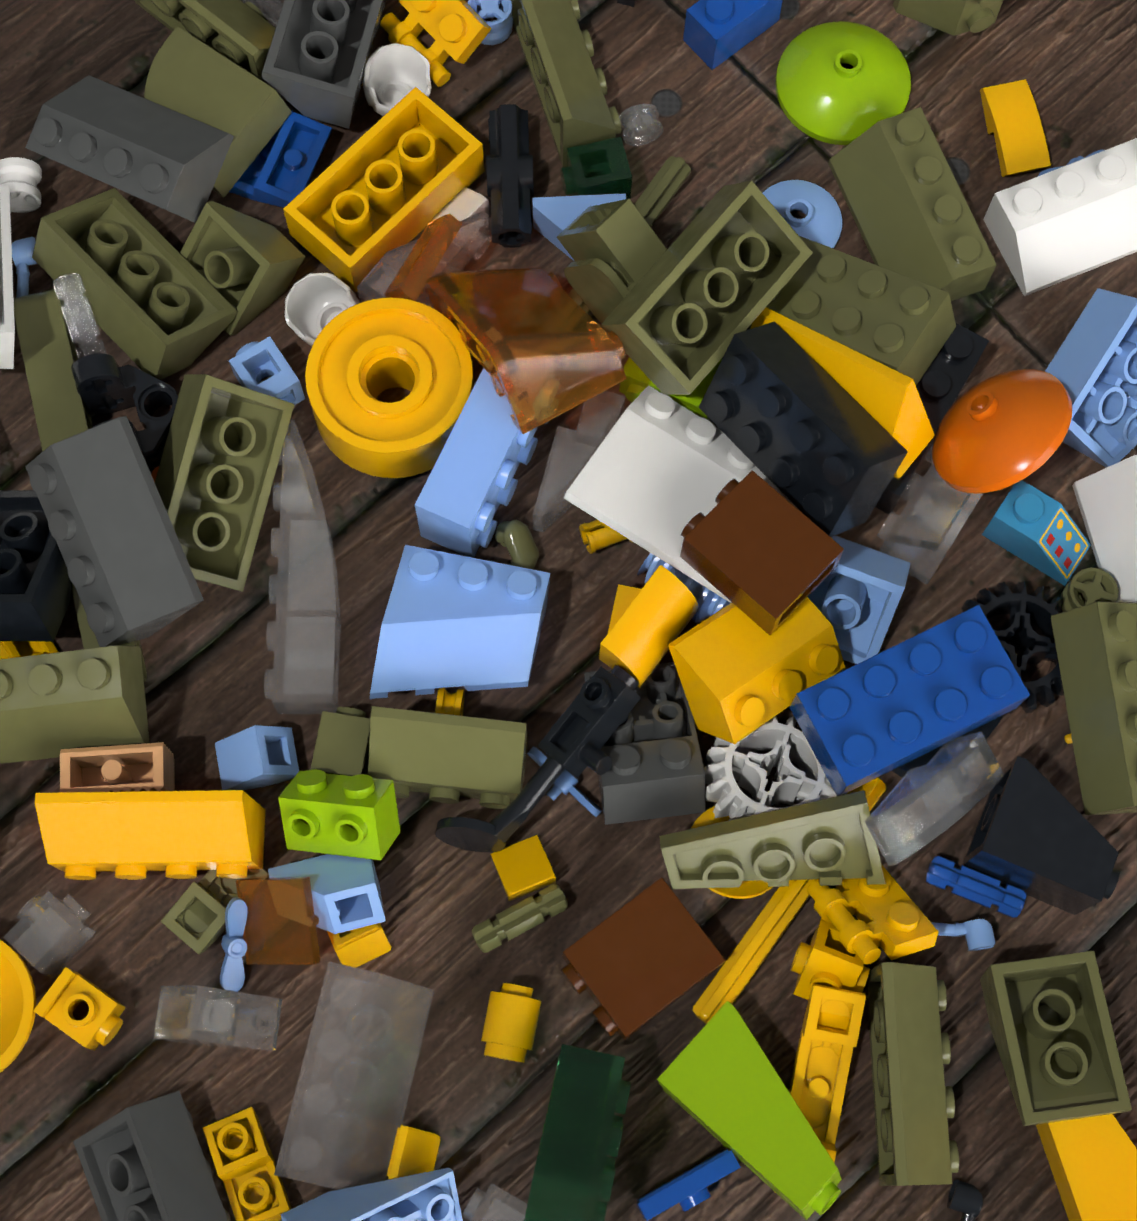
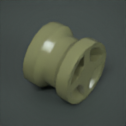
M1092 567L1082 569L1073 576L1061 593L1062 611L1066 612L1094 602H1116L1119 591L1116 581L1109 573L1102 569ZM1080 593L1083 594V597L1086 599L1085 604H1084V601H1083L1082 598H1081V595H1078V594H1080Z

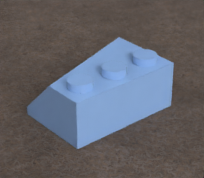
M1097 288L1045 372L1059 379L1068 391L1072 401V419L1062 442L1106 468L1120 462L1137 445V298Z
M405 545L381 625L370 699L388 698V692L415 690V695L434 694V689L462 686L467 691L528 687L546 613L551 573Z

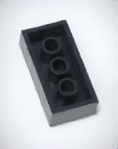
M775 322L734 334L699 405V408L799 511L830 537L867 521L908 453L894 437Z

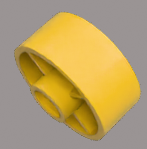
M392 297L372 299L358 303L334 317L323 328L313 343L305 373L309 401L318 430L326 445L341 461L353 469L382 478L410 477L433 469L474 387L471 355L463 336L456 326L442 313L428 305L410 299ZM398 387L410 391L407 397L397 402L387 403L376 399L380 393L389 388Z

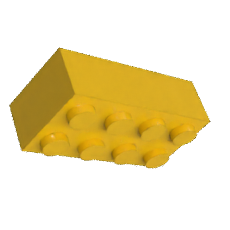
M415 87L283 208L289 233L356 293L433 220V217L463 188H468L484 172L483 144Z

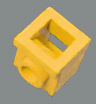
M65 967L33 1011L83 1047L95 1051L99 1044L106 1046L118 1033L123 1024V1019L120 1018V1015L126 1007L78 972ZM81 1001H86L89 1006L88 1015L82 1020H76L73 1016V1011Z

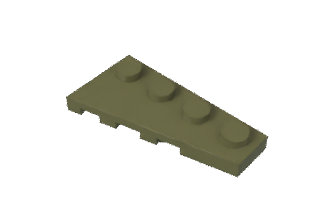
M865 791L659 836L661 851L672 889L740 887L743 881L761 880L767 882L768 887L789 886V880L818 879L820 886L842 885V879L866 878L867 885L886 884Z

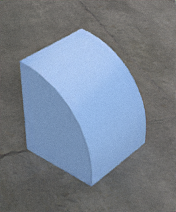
M254 725L215 742L222 790H247L265 787L290 780L299 772L292 727Z

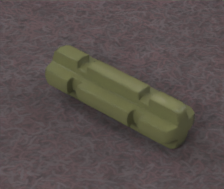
M552 884L539 891V896L535 899L530 896L496 914V920L490 922L487 919L474 926L472 936L479 949L483 953H487L502 945L501 940L506 937L509 941L543 923L545 916L550 915L552 918L565 911L568 907L567 898L557 884Z

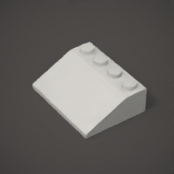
M649 385L626 408L564 496V499L730 603L732 602L680 557L684 539L681 536L683 529L695 515L701 512L706 516L717 505L715 499L727 483L732 479L741 482L752 470L794 505L712 422L696 415L673 401L668 395L657 391Z

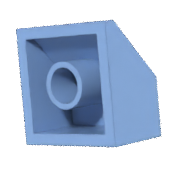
M833 536L831 538L844 548L837 567L808 598L833 625L843 660L859 664L879 653L905 589L911 563L844 538Z

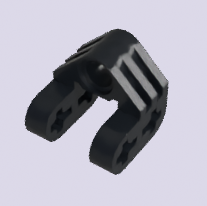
M91 354L75 361L71 366L76 389L92 413L99 415L111 414L136 407L144 430L137 431L131 421H129L149 471L158 467L179 397L175 389L169 384L129 364L119 367L114 357L109 354ZM162 405L172 406L168 414L162 417H153V413L158 407ZM104 421V422H102V423H99V424L95 425L94 427H96V426H98V425H101V424H103V423H106V422H108V421Z

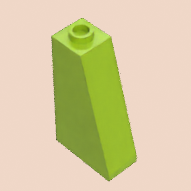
M727 1001L657 1080L666 1094L729 1151L732 1150L733 1154L806 1221L814 1211L822 1215L832 1206L841 1193V1189L837 1187V1184L842 1180L839 1170L739 1012Z

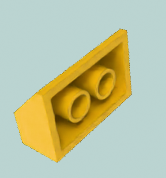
M808 597L771 635L767 634L736 605L730 603L668 644L697 729L733 744H736L788 708L797 693L834 676L845 668L833 625Z

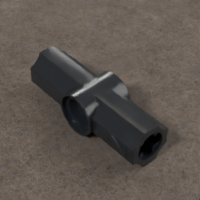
M504 104L495 110L489 111L490 155L486 156L487 195L491 197L492 242L498 243L504 248L520 247L524 243L531 242L532 209H530V197L534 196L533 154H529L528 110L521 109L516 104Z

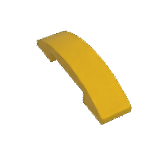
M813 983L799 1038L789 1093L835 1163L837 1152L835 1142L853 1047H857L866 994Z

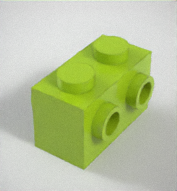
M312 769L299 771L278 797L288 850L382 860L400 834L393 780L377 779L366 774L353 776L329 774L322 770Z

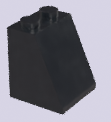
M1017 756L995 777L962 865L1000 880L1002 885L1006 886L1008 883L1021 888L1026 892V895L1073 915L1091 906H1096L1103 898L1109 899L1116 888L1120 876V871L1114 868L1119 852L1027 759Z

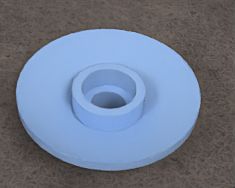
M787 180L776 183L763 192L764 196L799 236L830 248L836 246L842 231V214L835 199L825 189L804 180ZM799 211L804 213L806 217L797 219L790 212Z

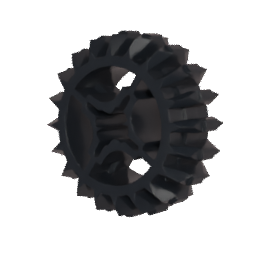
M1024 581L1018 582L1012 593L1007 584L1001 582L994 588V594L987 588H983L976 595L977 602L968 599L961 608L965 612L979 605L987 619L996 615L1010 614L1009 621L1004 626V630H994L1020 678L1025 672L1027 664H1038L1041 660L1051 661L1046 676L1035 681L1023 682L1030 696L1020 705L1026 713H1032L1037 708V701L1044 707H1048L1055 701L1054 693L1061 696L1064 695L1051 616L1059 614L1057 609L1062 601L1061 597L1052 599L1050 603L1044 601V586L1037 587L1033 594L1029 595L1027 594V587ZM1030 621L1036 624L1046 637L1038 635L1031 627ZM1012 637L1013 641H1016V649L1023 651L1018 658L1017 654H1015L1014 646L1007 644Z

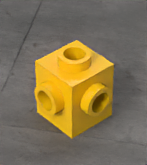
M821 918L810 944L800 942L790 971L798 974L793 995L809 1000L813 983L863 992L870 968L864 966L863 961L857 954H851L839 941L840 932L832 922H825Z

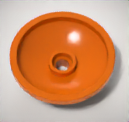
M1035 369L1007 371L981 381L965 392L951 406L942 419L932 449V459L936 471L950 487L961 492L974 494L1001 490L1028 477L1054 454L1067 434L1072 419V401L1068 391L1055 376Z

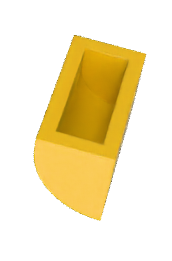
M660 565L600 643L599 660L610 668H613L615 664L621 667L639 682L637 687L640 688L669 650L668 644L678 638L698 611L699 605L692 592L675 575Z

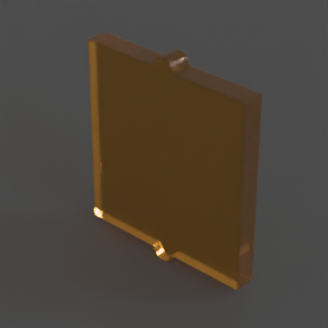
M310 877L236 880L238 897L248 907L247 921L243 933V938L248 946L245 953L247 964L315 965L321 962L316 930L319 918L314 914Z

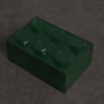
M562 1044L524 1221L605 1220L607 1203L610 1200L616 1167H614L615 1158L607 1157V1155L617 1157L624 1126L622 1123L623 1117L615 1115V1112L625 1114L631 1082L621 1080L625 1057Z

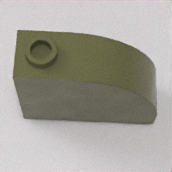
M178 26L159 49L148 72L144 92L145 99L234 136L212 189L223 198L292 113L273 87Z

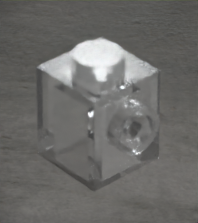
M48 891L43 897L40 895L33 897L21 908L17 915L18 923L3 938L35 969L53 978L96 931L85 922L91 913L69 893L62 900Z

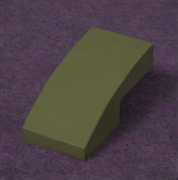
M264 867L262 869H248L247 877L239 879L220 878L216 876V870H209L199 882L194 881L161 920V923L197 954L201 955L225 932V910L229 901L234 897H239L248 906L270 881L268 870Z

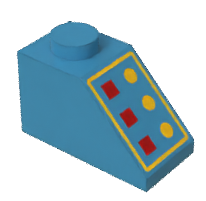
M1023 480L1013 485L982 533L984 537L1064 586L1091 546L1061 503Z

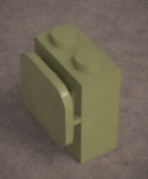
M630 199L588 207L557 236V239L574 259L564 269V274L570 285L601 324L667 250Z

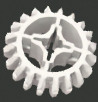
M775 716L736 744L716 737L715 747H712L707 752L705 758L707 767L704 768L705 784L708 785L705 790L706 801L717 802L713 810L715 818L729 816V820L783 809L771 807L774 804L782 803L792 807L837 797L802 731L795 728L796 721L794 716L788 719L786 724L778 723L777 716ZM768 751V753L765 754H757L753 752ZM791 761H793L801 770L794 767ZM772 767H776L777 771L774 776L776 781H773L769 792H766L765 787L768 781L766 776L770 775ZM739 787L747 790L751 794L752 799L746 796Z

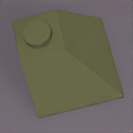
M214 201L206 202L180 252L238 311L234 320L224 329L230 336L240 332L286 292L305 258L274 226Z

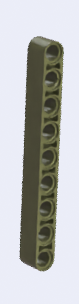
M60 288L14 298V318L42 452L54 443L93 427L90 410L77 392L71 370L72 364L79 358L67 305ZM72 583V595L84 649L99 648L96 636L89 627L87 615L77 590ZM140 640L121 644L122 646L140 647L144 682L147 681V670Z

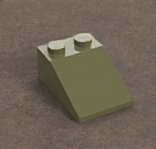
M1087 951L990 965L980 978L991 1032L1023 1126L1130 1112L1132 1107L1095 952Z

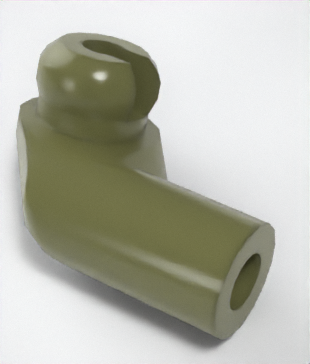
M517 519L501 522L496 528L495 537L497 542H500L503 547L507 548L512 558L509 565L534 570L539 558V551L528 526Z

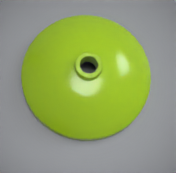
M838 21L811 27L790 42L780 58L775 86L777 98L784 114L800 131L825 143L848 145L878 121L896 116L905 111L911 91V77L903 54L884 34L862 24ZM841 64H849L854 68L846 69Z

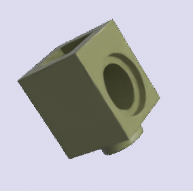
M337 707L336 713L322 711L310 770L317 769L329 774L348 776L368 775L370 718H366V712L350 707Z

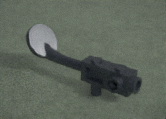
M616 664L610 672L601 666L594 676L583 684L578 696L539 743L538 747L548 754L549 757L519 795L489 823L465 817H447L439 820L435 831L436 837L446 844L475 852L501 851L505 848L506 841L523 823L565 769L577 778L587 766L599 775L608 772L612 766V759L600 749L618 726L627 720L630 711L641 699L634 692L639 682Z

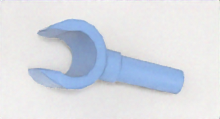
M34 237L19 239L12 243V258L17 274L16 298L28 295L30 276L28 266L38 264L32 258L36 242Z
M975 919L955 924L931 922L939 931V936H965L968 951L989 949L994 947L996 943L992 925L985 919Z

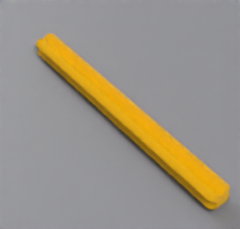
M878 777L846 794L865 791L869 811H871L885 792L886 785ZM817 879L789 880V886L778 887L693 1005L692 1011L701 1021L707 1024L727 1001L733 1005L810 897L807 892L808 886Z

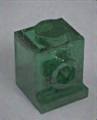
M621 137L567 148V166L560 168L565 195L626 193V199H631L632 174Z

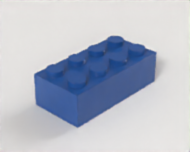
M977 605L797 693L790 705V709L837 796H841L1016 709L1030 694L981 607Z

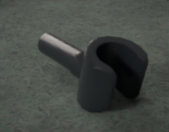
M954 1180L949 1191L947 1208L961 1212V1221H975L983 1205L982 1194L974 1185Z

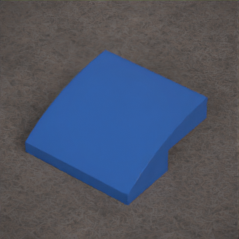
M291 111L292 113L229 192L274 206H287L307 187L332 133V128Z

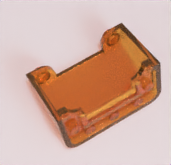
M541 268L440 272L423 281L432 308L442 313L456 326L461 333L460 338L467 350L489 373L498 396L506 395L513 413L510 415L511 419L522 434L533 430L627 379L621 360L626 357V353L618 336L613 331L606 333L562 289L559 280L553 272L546 274Z

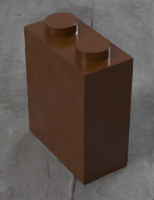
M752 470L741 482L732 479L727 483L715 499L717 505L706 516L700 512L689 521L681 533L684 539L680 557L767 634L771 635L832 573L839 563L844 548Z
M661 877L563 951L562 958L567 965L560 970L578 995L587 990L598 1007L592 1011V1014L610 1037L618 1032L625 1041L720 968L726 960Z

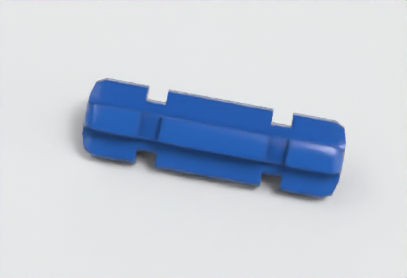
M940 855L932 859L926 873V882L942 890L949 886L952 888V894L989 909L991 905L997 906L996 912L1011 918H1017L1021 913L1026 900V892L1023 889L1008 883L1006 887L1000 886V880L964 865H961L960 869L954 867V861Z

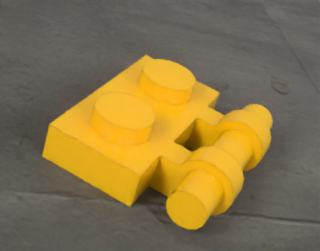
M399 0V3L409 12L405 20L401 22L394 13L390 12L380 22V26L389 34L388 41L391 44L398 43L412 46L427 58L430 64V79L438 87L445 85L451 77L450 72L443 66L447 58L451 56L455 62L465 64L492 29L465 0ZM423 29L435 39V42L428 49L417 39Z
M883 865L882 870L886 884L867 885L866 878L842 879V885H836V889H831L828 885L820 886L817 879L807 889V892L815 901L814 909L825 922H832L840 932L839 941L851 954H857L863 963L867 965L874 963L880 957L881 950L878 948L879 946L891 960L934 947L939 932Z

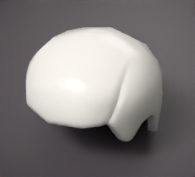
M392 43L378 47L368 58L363 78L364 93L368 105L373 107L374 111L381 116L388 113L415 87L429 98L432 89L430 64L427 58L412 46Z
M328 272L309 273L295 282L286 296L284 317L287 325L303 341L312 346L319 333L334 317L349 307L358 304L359 300L352 289L335 275Z

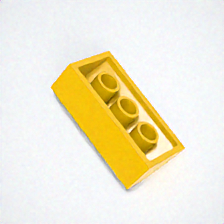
M766 307L753 321L751 329L775 322L908 451L893 476L900 479L935 436L914 380Z
M243 790L35 793V807L47 863L65 872V878L93 880L96 879V871H115L116 878L129 880L145 879L147 871H166L165 877L194 879L197 877V870H216L217 877L239 879L247 877L248 869L263 868L266 809Z

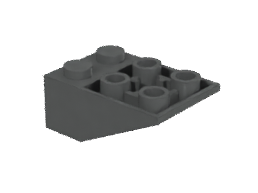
M674 662L657 664L640 688L636 687L634 692L641 699L630 711L627 720L618 726L600 749L612 759V766L608 772L603 775L597 774L605 825L705 812V771L693 715ZM597 671L585 672V682L591 679Z

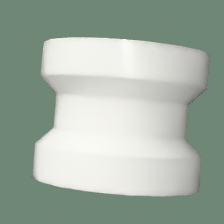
M19 157L0 160V185H9L10 212H31L38 209L41 205V193L37 189V184L41 181L42 169L39 164L32 160Z

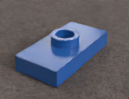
M723 1150L637 1199L636 1205L645 1221L652 1219L678 1203L685 1212L711 1197L707 1186L741 1167L732 1150Z

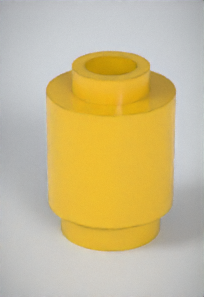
M503 983L501 992H490L481 1038L482 1042H486L485 1056L525 1063L527 1050L532 1051L541 1006L540 1000L532 998L533 988Z

